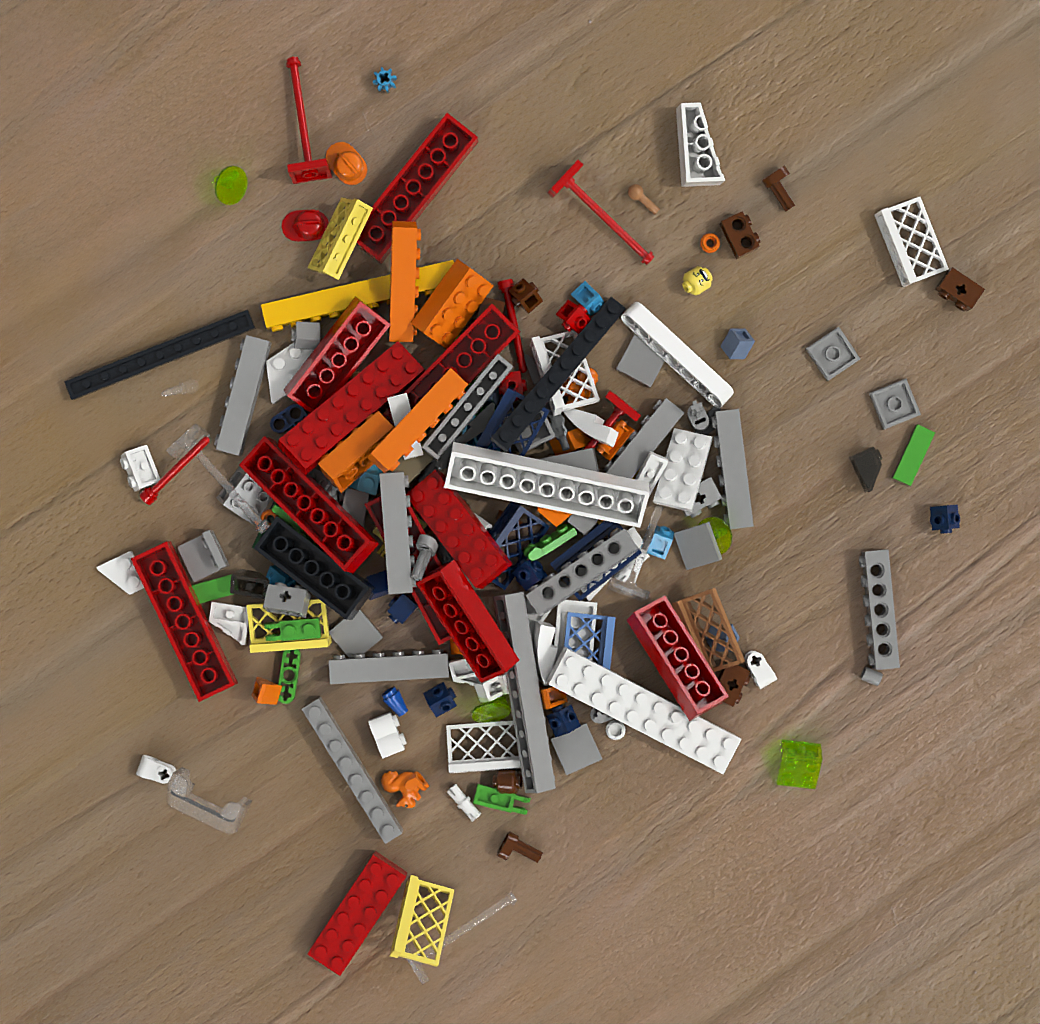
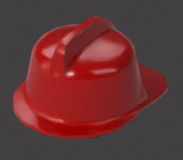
M296 210L285 216L282 221V230L284 235L292 241H315L322 238L329 222L327 217L318 210Z

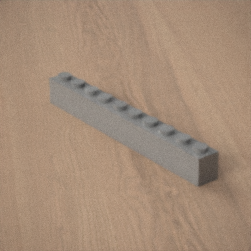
M524 592L494 596L498 628L519 658V661L506 672V679L525 793H541L556 787L539 689V678L536 670V659L532 646L533 641L526 609V599Z

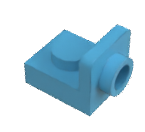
M586 281L571 293V296L588 311L587 313L590 316L597 313L605 303L601 296Z
M656 525L647 554L665 560L673 541L674 531H671L666 526L660 527Z
M276 565L269 567L264 581L266 585L283 583L287 587L292 588L297 583Z

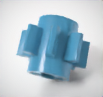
M381 67L379 73L374 72L377 79L373 80V85L379 84V92L383 89L389 93L391 87L396 88L393 81L397 80V76H391V68L386 71ZM386 77H388L389 81H384L382 83L381 78L386 79Z

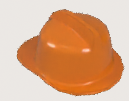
M337 142L329 147L326 159L335 175L345 184L356 185L362 182L367 174V164L360 154L350 144L345 142Z

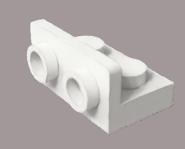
M147 445L126 451L121 455V466L127 471L129 476L127 477L128 484L135 492L154 485L160 480Z

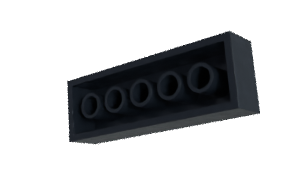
M276 516L254 547L256 551L346 620L354 619L375 589L372 584L356 572L349 573L344 571L313 539L279 516Z

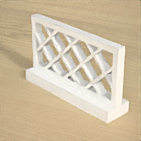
M921 197L885 208L875 214L903 287L949 269ZM911 204H917L919 209L917 216L908 212ZM896 210L903 213L900 222L893 219L892 211ZM906 215L915 219L912 228L903 224ZM918 221L925 224L926 230L924 234L915 230ZM901 228L910 232L907 240L900 237L899 232ZM913 233L922 237L919 246L910 242ZM925 240L932 242L933 249L931 252L922 248ZM908 246L917 250L914 258L907 255ZM920 252L929 255L927 264L918 261ZM932 259L939 260L942 268L934 269L930 267ZM915 264L925 268L923 274L919 277H916L913 270Z
M571 330V332L567 331L543 338L537 336L531 339L530 347L541 378L552 367L551 361L553 358L558 359L560 357L556 354L559 347L568 348V345L562 343L564 339L571 336L575 339L578 336L576 332ZM553 342L557 347L554 352L546 349L544 343ZM586 358L577 367L573 375L568 378L567 386H561L549 401L553 416L560 415L562 411L600 401ZM578 370L586 374L587 379L584 383L574 378ZM571 382L582 386L578 394L568 389ZM583 389L591 391L593 398L586 399L580 396ZM565 393L575 397L573 403L564 404L563 396Z
M500 721L446 725L449 773L521 768L519 756H514L509 751L517 742L516 738L508 732L511 726L514 725V722ZM493 726H499L504 731L497 740L488 733ZM479 727L484 734L476 741L469 733L473 728ZM464 728H470L467 732L463 730ZM451 729H460L464 733V736L458 743L451 738ZM505 733L515 740L508 749L499 743V740ZM486 734L495 741L488 750L479 744ZM466 736L475 742L468 752L459 745ZM498 744L505 752L501 757L495 758L489 752ZM477 745L486 752L481 759H475L470 755ZM458 746L466 755L461 760L453 761L452 752ZM507 753L511 755L510 757H504ZM467 756H469L470 758H472V759H469V760H465V758H466Z

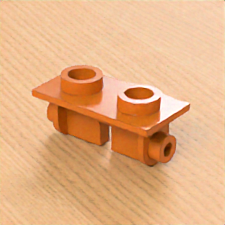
M622 419L619 422L616 421V424L612 427L619 432L614 447L601 442L597 445L598 448L596 450L609 461L635 431Z

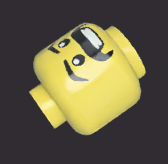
M697 266L684 274L682 286L687 293L690 292L695 296L699 295L711 287L712 275L707 268Z

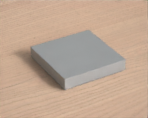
M839 327L806 348V351L826 381H829L860 360V357Z
M634 334L616 370L651 388L665 361Z
M907 379L869 393L883 430L921 415Z
M710 522L674 533L686 570L722 559Z
M361 609L353 620L343 619L329 631V635H331L349 658H353V654H364L383 638Z
M587 723L582 724L579 728L568 734L550 739L566 775L602 760Z

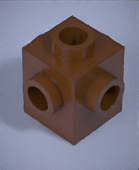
M524 278L509 290L513 297L511 299L512 303L517 308L522 307L528 314L543 302L537 293L539 289L533 282L528 283Z

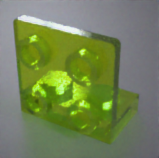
M782 739L780 745L782 758L777 785L816 789L823 760L821 744Z

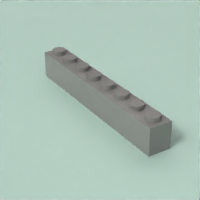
M667 398L664 401L659 400L653 407L655 412L652 416L647 415L640 423L643 426L640 431L637 432L635 430L628 438L631 442L627 447L622 446L616 453L618 458L615 462L610 461L603 469L606 474L632 479L643 465L649 452H653L684 412ZM572 514L567 522L586 536L599 519Z
M322 697L303 707L302 711L384 843L386 844L401 835L403 828Z

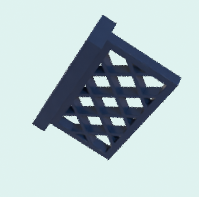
M508 387L475 446L497 451V448L500 447L495 446L494 442H492L493 447L488 448L491 443V437L496 433L500 425L503 424L504 418L512 414H507L509 409L512 408V412L514 411L513 402L516 397L524 400L526 396ZM544 407L541 410L544 412L541 419L532 421L529 424L533 431L531 437L522 438V435H520V440H516L513 443L521 442L523 451L521 454H518L519 456H525L550 412L549 409Z
M511 501L489 531V534L499 547L504 546V553L508 558L518 556L517 563L504 571L507 577L503 583L499 582L498 577L492 581L503 590H506L515 577L512 572L518 568L517 564L523 559H528L523 553L524 549L521 550V542L529 540V544L538 543L550 527L516 502ZM525 513L527 515V523L519 524L520 517ZM541 524L542 527L539 532L533 534L532 526ZM528 527V535L520 537V529ZM515 530L516 539L508 541V534ZM516 543L517 551L509 553L508 545Z
M603 521L551 562V566L557 573L561 572L563 565L578 560V555L591 548L592 550L595 549L594 545L604 539L607 535L608 540L611 532L616 528L623 530V527L619 523ZM639 549L632 556L626 558L627 560L622 564L620 562L618 567L610 569L609 571L611 572L606 575L604 573L603 578L599 582L592 581L589 583L587 591L581 596L578 592L574 595L579 601H582L642 554ZM567 577L562 578L568 586L570 584V579Z

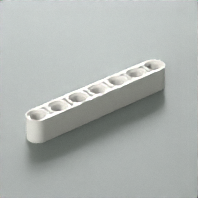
M634 302L621 315V319L627 327L713 406L721 408L733 395L732 387L641 303Z

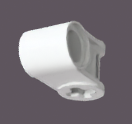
M749 651L745 654L744 663L759 689L777 680L775 673L762 654L756 651ZM752 656L758 658L756 659V664L750 663L752 661Z
M142 755L136 775L165 784L176 778L177 770L171 764L148 755ZM167 770L169 777L165 778L163 771Z

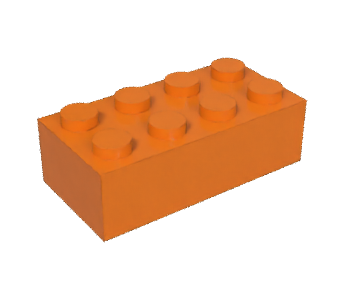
M457 259L411 324L448 349L494 285Z
M377 411L375 414L368 416L364 424L353 429L350 436L340 441L332 452L325 454L318 463L320 469L340 493L374 465L367 457L394 429V426Z

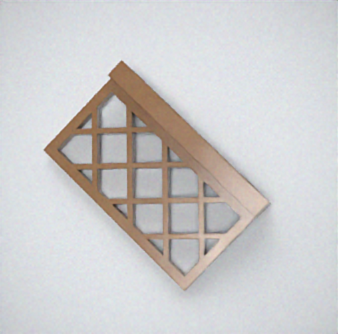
M715 588L684 597L672 603L675 612L713 672L745 662ZM708 594H711L713 599L712 606L704 602ZM691 600L699 604L697 611L693 609ZM702 607L710 610L709 617L701 614ZM714 613L720 616V624L712 620ZM699 618L707 622L705 629L700 627ZM710 625L718 629L716 636L708 632ZM721 632L727 634L728 642L720 639ZM706 636L714 640L712 648L708 646ZM718 643L725 647L724 654L716 651ZM729 650L735 653L737 660L733 661L727 657ZM714 655L721 659L719 666L715 664Z

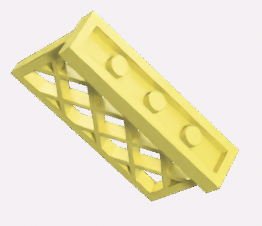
M341 197L308 268L339 280L373 208L354 198L351 200Z
M318 598L310 599L307 613L312 617H320L322 615L323 621L320 619V624L324 627V633H321V638L266 641V637L256 638L255 629L258 625L268 632L266 635L275 634L272 632L273 629H265L264 624L261 623L267 615L275 622L282 620L285 615L278 619L264 609V603L247 604L251 640L249 645L250 653L329 647L332 643L331 635H329L326 604ZM321 603L322 612L318 616L309 610L312 604ZM252 608H260L265 612L260 621L253 616ZM291 616L293 619H299V618H301V617Z
M414 875L408 878L390 951L391 957L398 958L400 956L436 967L439 965L454 889L419 880ZM419 886L427 888L430 895L422 899L418 892ZM439 892L448 894V899L443 904L440 903L436 896ZM433 897L437 907L430 911L424 901ZM421 903L426 913L418 918L414 908ZM440 909L444 918L437 923L432 913ZM426 916H429L434 924L428 929H425L420 921ZM417 922L422 932L414 936L410 926ZM436 928L440 936L439 939L433 942L428 932ZM424 934L429 945L421 949L416 939ZM410 942H413L418 950L414 954L405 952L406 945ZM432 947L436 953L435 959L427 958L423 951Z

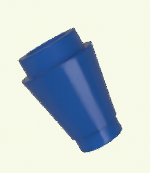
M395 686L389 688L381 695L384 698L383 702L398 717L408 711L399 689H396Z

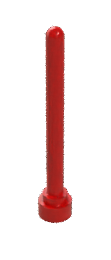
M513 279L497 282L498 288L502 294L504 293L508 318L518 328L514 304L511 301L512 295L509 293V290L514 286ZM519 334L513 340L519 371L525 373L527 367Z
M206 436L203 437L153 487L145 488L140 493V498L148 505L155 502L158 492L210 442V439Z

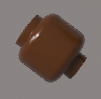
M515 768L499 769L497 774L493 776V786L501 794H516L523 786L522 773H519Z

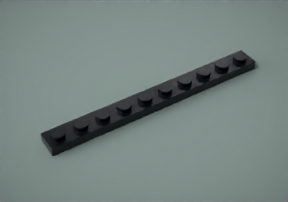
M610 297L490 440L507 452L625 312L626 308L613 297Z
M245 310L64 382L71 400H76L256 328L249 310Z

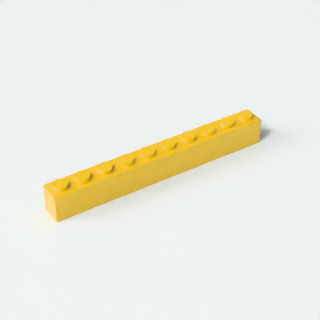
M450 260L420 267L419 279H415V286H419V295L431 296L454 264V261ZM390 275L261 304L266 328L268 330L272 329V332L283 330V326L291 325V327H295L296 322L310 320V322L315 323L322 321V317L329 316V318L340 317L341 313L345 311L355 296L372 309L378 308L379 304L382 303L390 305Z

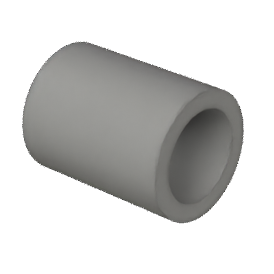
M865 667L860 679L878 686L883 674Z

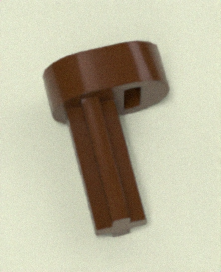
M784 165L763 179L762 182L767 189L770 187L786 212L794 207L795 204L780 182L781 179L790 174Z
M509 831L497 852V856L506 861L514 850L538 863L543 852L518 839V835Z

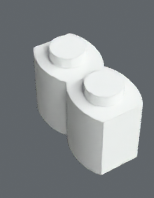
M388 712L368 721L382 759L405 750L404 745L407 744L404 734H400L397 726H400L396 715Z

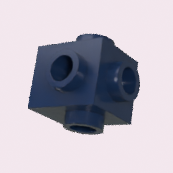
M958 504L930 507L932 530H940V534L952 533V529L960 528Z
M523 559L517 564L518 568L512 572L517 582L525 591H528V589L536 584L540 585L548 576L543 570L542 564L537 560Z
M444 682L423 693L428 706L436 718L457 706L454 700L457 697L452 687L447 688Z
M563 704L552 708L553 712L546 716L555 737L568 734L581 726L572 705L563 707Z

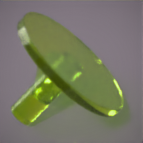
M228 166L218 176L214 177L217 199L223 204L233 205L243 198L248 184L247 176L243 169L237 166Z
M718 517L703 519L698 525L710 522L721 555L724 554L732 544L730 527L724 520Z
M498 697L476 706L472 710L471 715L472 719L476 722H496L507 717L511 712V708L506 703V697Z

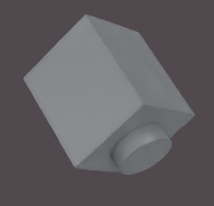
M296 322L295 328L291 329L290 335L291 341H294V349L314 350L320 343V323Z

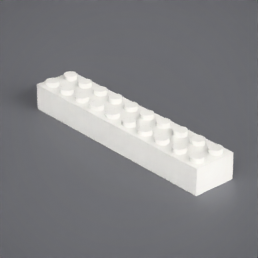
M453 442L444 488L639 528L641 527L650 494L649 482Z
M565 646L546 680L550 686L721 774H724L741 741V738L700 716L689 721L679 705Z

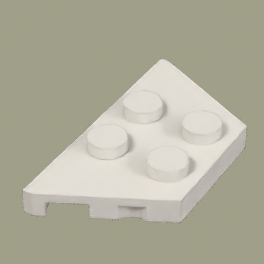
M292 343L266 361L272 404L287 396L284 388L314 350L294 349V343Z

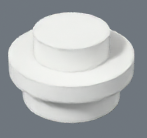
M612 720L607 724L606 734L609 738L619 740L625 735L626 729L622 722Z

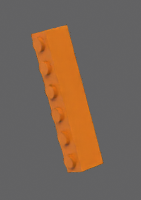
M392 221L389 323L391 325L389 326V342H413V335L417 336V328L411 324L414 317L418 314V305H415V298L419 297V286H415V279H419V267H416V260H420V248H417V241H421V229L417 228L416 222Z
M450 368L367 458L382 472L386 473L388 470L393 472L400 464L398 461L403 455L406 458L412 452L414 442L420 443L425 438L427 428L431 427L433 429L438 424L440 414L443 412L446 415L451 410L453 400L456 398L459 401L466 393L464 389L468 384Z

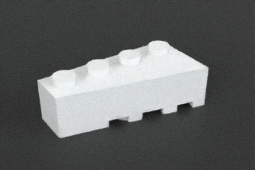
M681 103L676 108L681 187L720 185L725 181V178L719 166V159L715 154L713 140L708 132V125L701 103Z

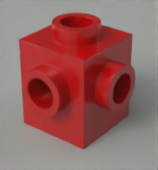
M567 300L556 313V316L563 322L561 326L568 332L573 330L579 334L591 321L586 314L588 311L581 304L576 305L570 300Z
M520 371L510 372L498 386L500 395H504L507 388L511 385H516L514 390L524 395V391H527L526 379L522 380Z

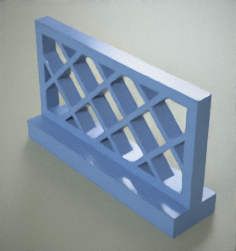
M567 612L564 646L572 650L568 645L569 639L576 635L582 644L572 651L576 652L585 646L591 653L586 658L590 659L593 656L599 665L610 670L616 617ZM571 617H579L584 622L576 631L571 626ZM594 619L602 620L601 628L594 632L588 624ZM587 626L593 635L583 641L577 633ZM596 637L600 642L599 648L592 652L586 643Z

